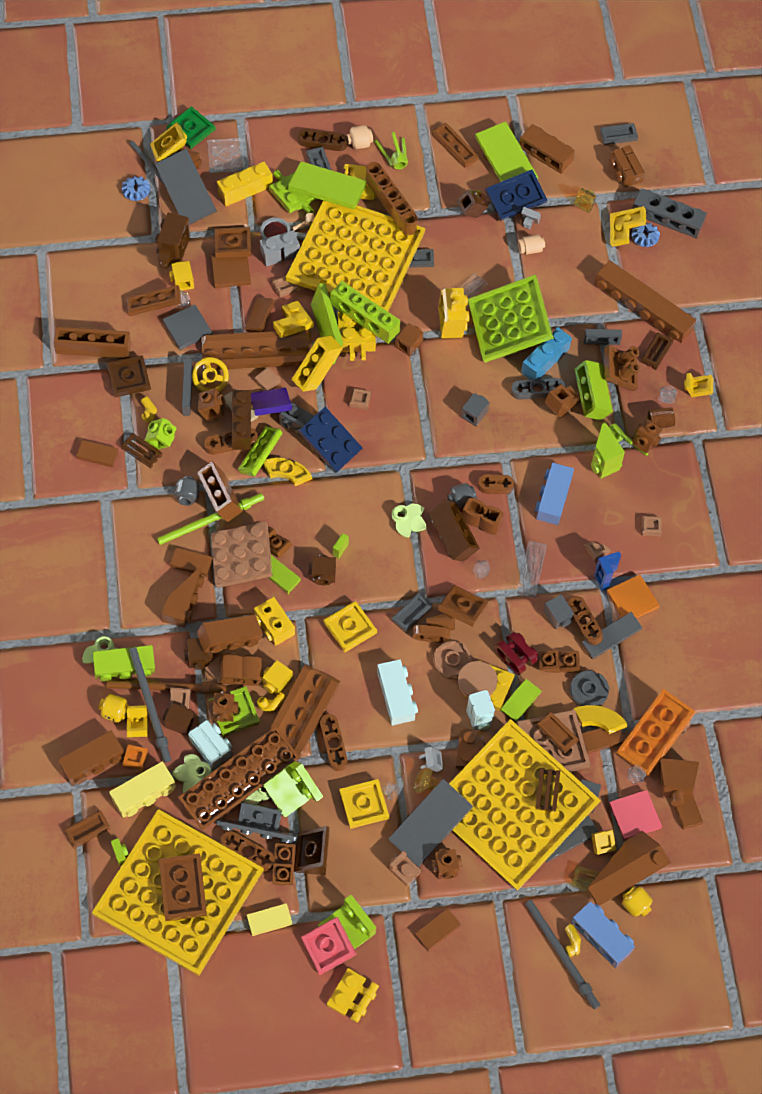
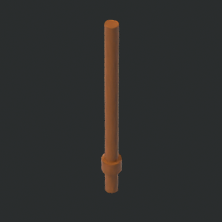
M107 681V688L141 689L139 681ZM147 682L150 690H170L171 687L191 689V691L202 692V694L226 691V685L211 684V682H202V684Z

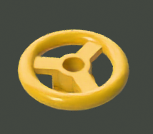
M207 357L195 364L192 370V381L199 391L211 390L203 386L207 382L212 383L215 380L221 382L219 386L215 387L218 392L227 385L229 373L226 365L221 360ZM210 363L217 364L222 369L223 376L218 375L217 371L211 368ZM205 364L206 369L203 371V379L199 382L197 373L199 368ZM208 372L214 374L212 379L207 378Z

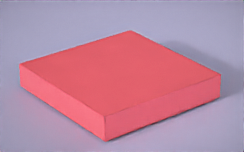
M647 790L609 802L623 841L630 839L641 831L647 834L662 828Z
M335 917L301 937L319 975L357 955L339 917Z

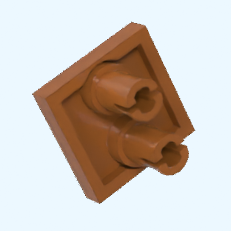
M610 345L605 347V380L631 391L638 389L637 373L640 371V366L637 363V357L639 356V349L636 346H631L628 350L622 351Z

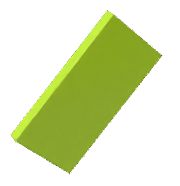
M507 122L475 134L478 144L500 182L533 169Z
M301 161L288 185V190L355 210L366 188L367 181Z
M319 283L311 307L320 337L332 336L343 346L326 284Z

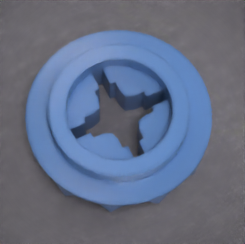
M134 175L133 178H127V181L123 182L122 193L129 200H142L150 192L148 180L143 179L142 176L139 178ZM135 184L138 186L137 192L134 190Z
M646 223V225L634 227L631 236L633 241L639 246L650 247L658 242L660 232L657 226H653L652 223ZM644 230L649 233L647 238L643 233Z

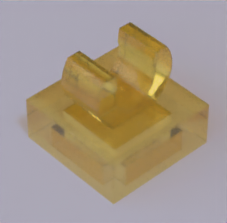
M581 188L578 191L574 205L589 213L597 196L594 195V191Z
M425 767L418 771L413 790L419 793L426 789L433 790V787L435 788L439 780L431 777L433 770Z

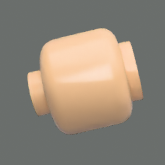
M365 125L351 127L350 134H347L348 145L351 144L355 150L368 148L373 142L371 129H368Z

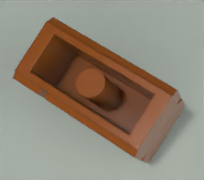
M630 145L611 152L609 165L612 169H615L618 182H622L624 187H628L643 181L645 172Z

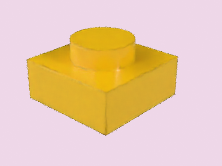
M609 829L591 833L594 854L616 850L613 830Z

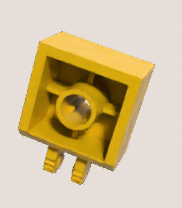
M445 288L441 290L438 305L441 338H463L464 331H467L469 311H466L468 297L464 295V288Z
M338 311V328L343 341L341 352H350V361H354L355 352H360L361 360H366V352L376 350V335Z

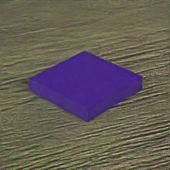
M286 387L251 393V403L255 416L292 410Z

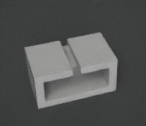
M294 230L260 240V253L266 267L281 262V249H283L284 261L296 257L300 244Z

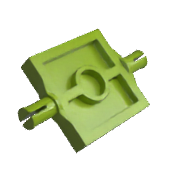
M279 170L275 171L273 175L278 181L269 186V191L290 214L300 209H304L307 214L314 213L309 204L317 198L288 190V185L295 172L284 177Z

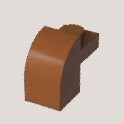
M561 384L548 393L545 404L558 417H563L569 409L581 402L580 394L571 386L565 388Z

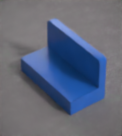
M620 551L598 558L594 576L601 591L609 589L613 572L617 570L621 558Z

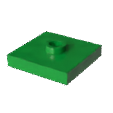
M192 106L166 126L168 130L177 122L187 135L185 145L190 150L216 130V126Z

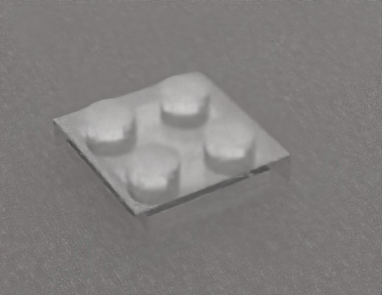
M242 138L207 140L210 173L245 170Z

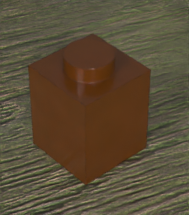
M172 703L170 709H166L163 715L165 728L188 736L195 720L194 711Z

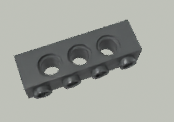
M643 188L640 189L633 204V208L644 206L646 209V220L696 239L707 215V212L701 209L693 208L685 203L677 202Z

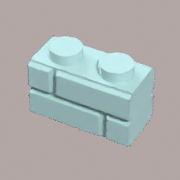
M486 690L470 694L466 711L469 719H471L470 722L474 730H487L491 727L495 709Z
M206 720L199 727L190 731L188 735L189 740L212 769H215L231 758V749L233 747L227 738L223 740L219 735L221 731L215 723L211 725Z

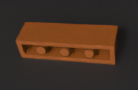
M56 327L53 343L56 354L124 359L130 356L131 338L128 331Z

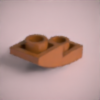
M268 526L270 552L280 558L292 544L290 540L278 535L273 528Z
M558 650L540 651L539 669L542 672L554 673L581 672L579 651L561 653Z
M275 843L272 884L293 886L296 844Z

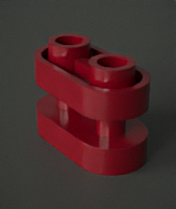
M512 632L506 636L507 644L504 641H500L494 646L500 658L517 675L526 671L525 663L528 666H532L538 661L537 651L527 645L520 633Z

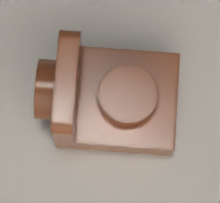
M405 851L401 854L396 853L389 861L391 863L389 871L407 887L422 871L407 857Z

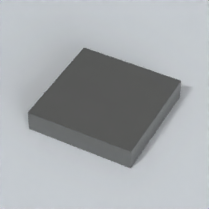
M196 305L163 319L165 327L179 350L201 341V337L205 335H212L211 329Z

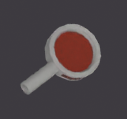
M281 218L267 219L263 222L260 229L261 238L263 240L289 232L290 226ZM294 232L297 239L304 240L307 235L305 233Z

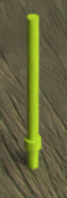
M260 493L250 498L241 499L239 504L243 510L251 508V505L263 501L264 497ZM217 512L158 537V543L162 545L217 521L222 517Z

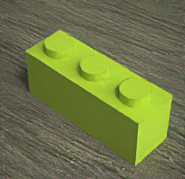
M585 360L574 369L584 417L603 420L613 412L603 364Z
M153 646L137 647L145 676H150L151 673H155ZM131 648L94 651L95 679L109 681L112 679L111 677L128 679L131 678V675H137L129 652Z

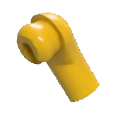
M147 396L141 400L146 409L141 417L145 422H151L155 418L157 408Z
M279 692L273 700L260 697L257 700L258 708L262 711H276L284 703L286 696Z
M570 924L565 927V931L571 945L566 946L565 951L569 957L580 953L581 938L575 926Z

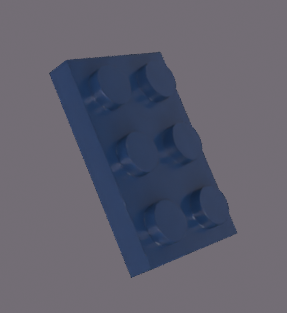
M533 169L485 189L499 221L522 213L524 207L532 209L548 201Z
M326 406L298 431L334 473H337L363 449Z

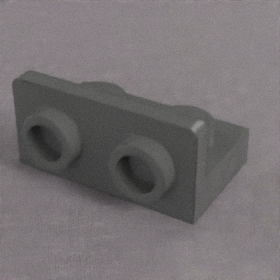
M291 403L292 410L280 412L279 421L283 427L294 430L302 437L298 431L314 415Z

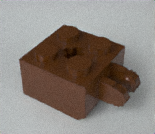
M168 212L166 218L162 219L161 232L157 233L155 243L157 244L156 253L159 254V266L162 269H167L170 264L182 261L191 238L189 217Z

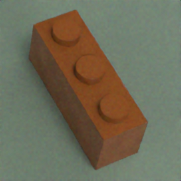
M532 124L520 137L519 145L523 151L560 174L573 161L575 150L571 146L559 141L555 136L546 133L540 127Z
M213 461L197 472L216 512L223 519L229 522L243 512L224 472Z
M256 615L204 622L196 632L204 653H218L225 649L235 650L243 646L253 647L258 644V641L263 636Z
M112 730L58 759V762L69 783L73 786L74 784L83 783L92 774L101 773L108 765L119 763L125 755L123 748Z

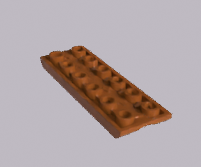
M309 330L280 338L276 331L217 334L201 337L202 359L207 357L217 358L226 365L227 369L301 365L312 348L311 331ZM210 363L211 368L222 370L217 364Z
M304 665L268 731L277 726L298 756L301 757L337 690L340 680Z
M275 726L178 798L201 830H204L260 789L266 781L292 762L298 761L300 757L277 726Z

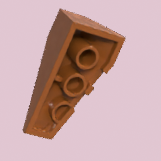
M641 831L622 844L618 852L610 859L609 863L588 886L587 890L595 904L600 906L661 870L671 862L661 845L644 831Z

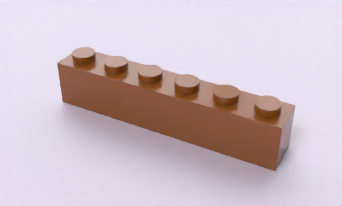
M611 260L596 274L595 284L598 288L605 290L614 299L625 304L628 309L635 311L644 320L654 324L657 329L667 333L673 340L682 343L694 330L695 318Z

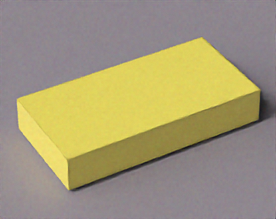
M287 903L247 914L252 936L292 925Z

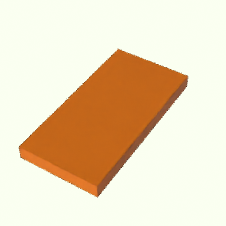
M663 688L616 753L644 774L650 776L659 764L660 759L664 757L696 711Z

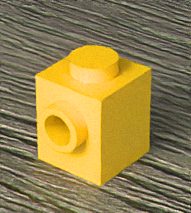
M179 261L173 263L172 271H169L171 282H174L175 286L178 285L180 291L194 289L190 262Z
M278 660L271 667H267L262 674L264 689L276 695L282 692L293 679V671Z

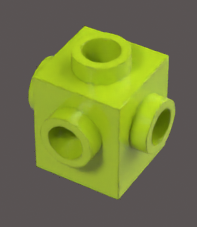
M164 418L151 421L145 441L158 450L170 447L175 438L174 434L177 427Z

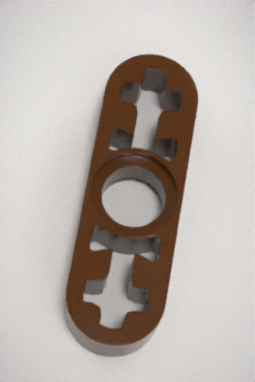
M302 129L298 132V143L303 147H323L326 150L343 151L348 145L347 136L342 133ZM324 137L327 139V141L321 143L318 141V139Z

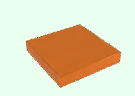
M641 574L606 591L621 618L632 612L637 619L658 609L660 606Z

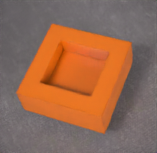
M128 745L123 766L143 770L148 749Z

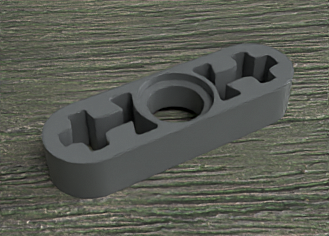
M559 378L520 380L513 383L511 394L515 399L547 398L548 393L555 389L554 385L558 387L562 384L565 387V383ZM539 385L543 388V391L536 392L533 390V387Z

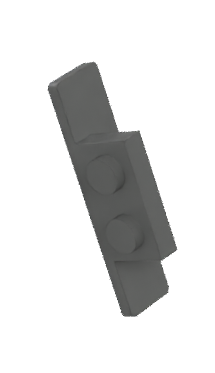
M242 802L238 821L224 818L216 820V825H220V828L223 830L232 831V828L240 829V833L252 835V832L259 833L262 838L272 839V836L278 837L280 841L292 843V840L296 841L298 838L297 833L279 830L282 810Z

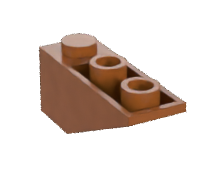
M200 568L167 597L161 614L164 623L185 628L187 622L191 621L193 615L192 606L193 604L196 605L198 601V588H202L204 583V576H202Z

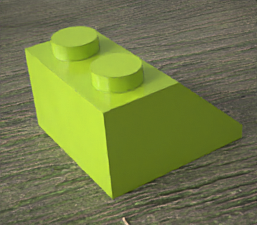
M606 423L602 424L591 463L593 472L598 474L601 479L620 470L625 451Z

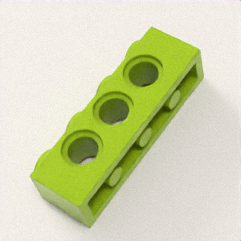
M341 281L331 292L330 301L334 308L387 344L400 332V319L345 282Z

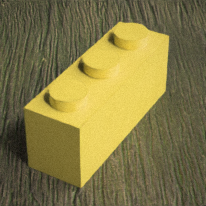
M162 761L111 790L109 793L113 803L122 818L126 816H133L143 806L152 805L160 796L171 794L176 785Z

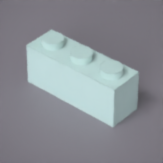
M401 659L378 664L377 674L391 725L414 721L415 713H418L416 702H412L411 699L413 691L411 684H407L406 677H408L406 666H402Z

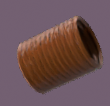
M672 407L648 410L647 419L658 427L669 428L675 426V412Z

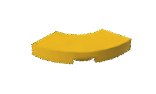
M276 457L266 459L263 463V467L270 479L276 477L286 478L294 486L312 479L311 473L298 462Z
M595 705L573 708L582 727L588 725L598 726L605 729L608 734L627 727V722L624 718L611 709Z

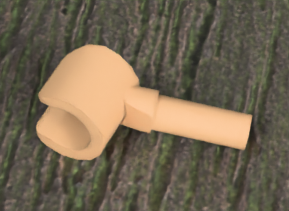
M306 214V221L292 227L295 231L305 226L311 227L315 219L314 214Z

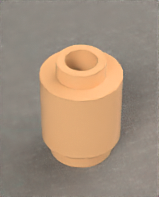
M540 235L522 237L521 240H518L519 252L525 255L542 252L543 248H545L544 238H541Z

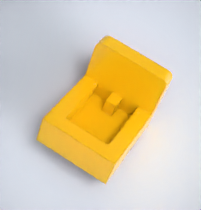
M687 373L686 380H684V388L691 397L713 394L712 375L693 377L691 373Z
M127 706V737H147V706Z

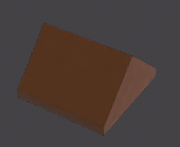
M328 826L298 832L294 872L326 875L329 846Z

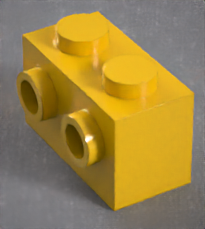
M275 597L254 608V615H256L259 625L264 629V636L269 642L272 641L275 646L295 635V626Z

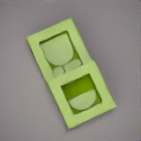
M526 679L501 710L518 722L542 690Z

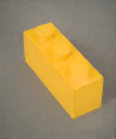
M265 161L217 181L218 195L225 206L231 205L268 189L273 184L272 173Z
M332 336L317 338L291 380L303 392L317 389L343 347Z

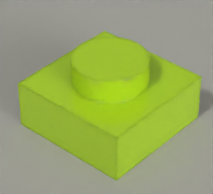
M118 838L112 840L111 844L120 866L125 862V856L129 854L125 843L120 844Z

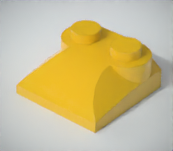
M176 122L150 143L156 160L160 162L183 148L187 141V135Z

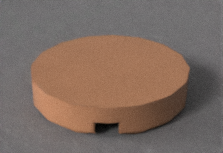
M447 641L439 645L433 658L436 671L448 679H458L459 672L463 666L472 662V654L468 647L456 641Z
M469 662L459 672V689L468 698L470 694L484 690L488 691L491 696L496 689V672L485 662Z

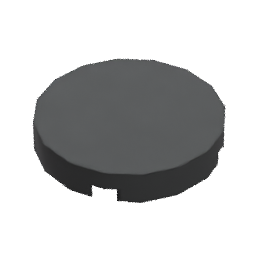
M586 670L574 676L569 692L572 700L578 706H601L608 698L609 685L600 673L597 674L596 672Z

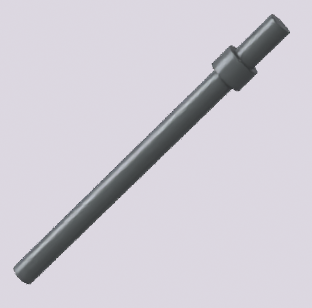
M137 647L129 649L156 735L157 740L155 742L157 748H160L163 761L167 763L172 761L167 747L169 743L167 737H164Z
M532 900L526 902V907L579 986L578 990L581 995L586 997L594 1010L601 1005L593 994V989L589 982H585Z

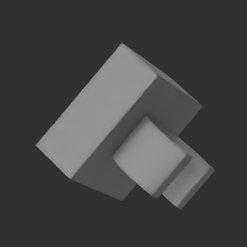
M526 207L523 208L521 213L522 218L525 219L523 227L531 229L533 223L539 224L541 214Z
M429 747L425 749V754L419 756V759L426 760L427 762L421 766V769L425 771L431 769L435 772L444 770L441 751Z

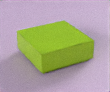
M341 534L333 546V556L337 559L341 557L349 545L348 535Z

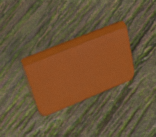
M272 298L256 299L245 330L251 332L264 331L274 306Z

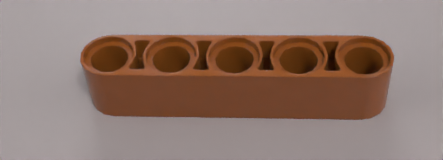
M377 162L368 163L365 178L367 184L399 229L406 235H413L417 231V214L383 167Z

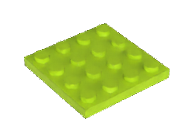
M536 274L468 299L482 358L485 363L554 339Z

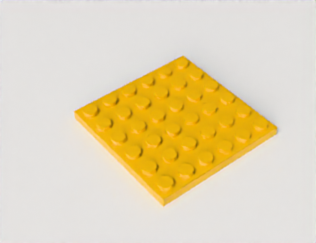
M323 200L286 275V281L316 291L319 283H325L329 296H331V292L343 281L386 311H389L425 234V228L417 225V231L413 235H406L399 229L391 216L358 205L354 210Z
M511 719L449 783L473 805L470 812L452 831L517 891L601 802L595 794ZM540 768L544 770H560L556 812L536 810ZM544 774L540 806H544L547 784L546 774ZM552 775L549 807L553 805L555 775Z
M158 809L92 911V915L195 975L200 976L263 873L264 868ZM200 853L207 916L165 921L159 859Z

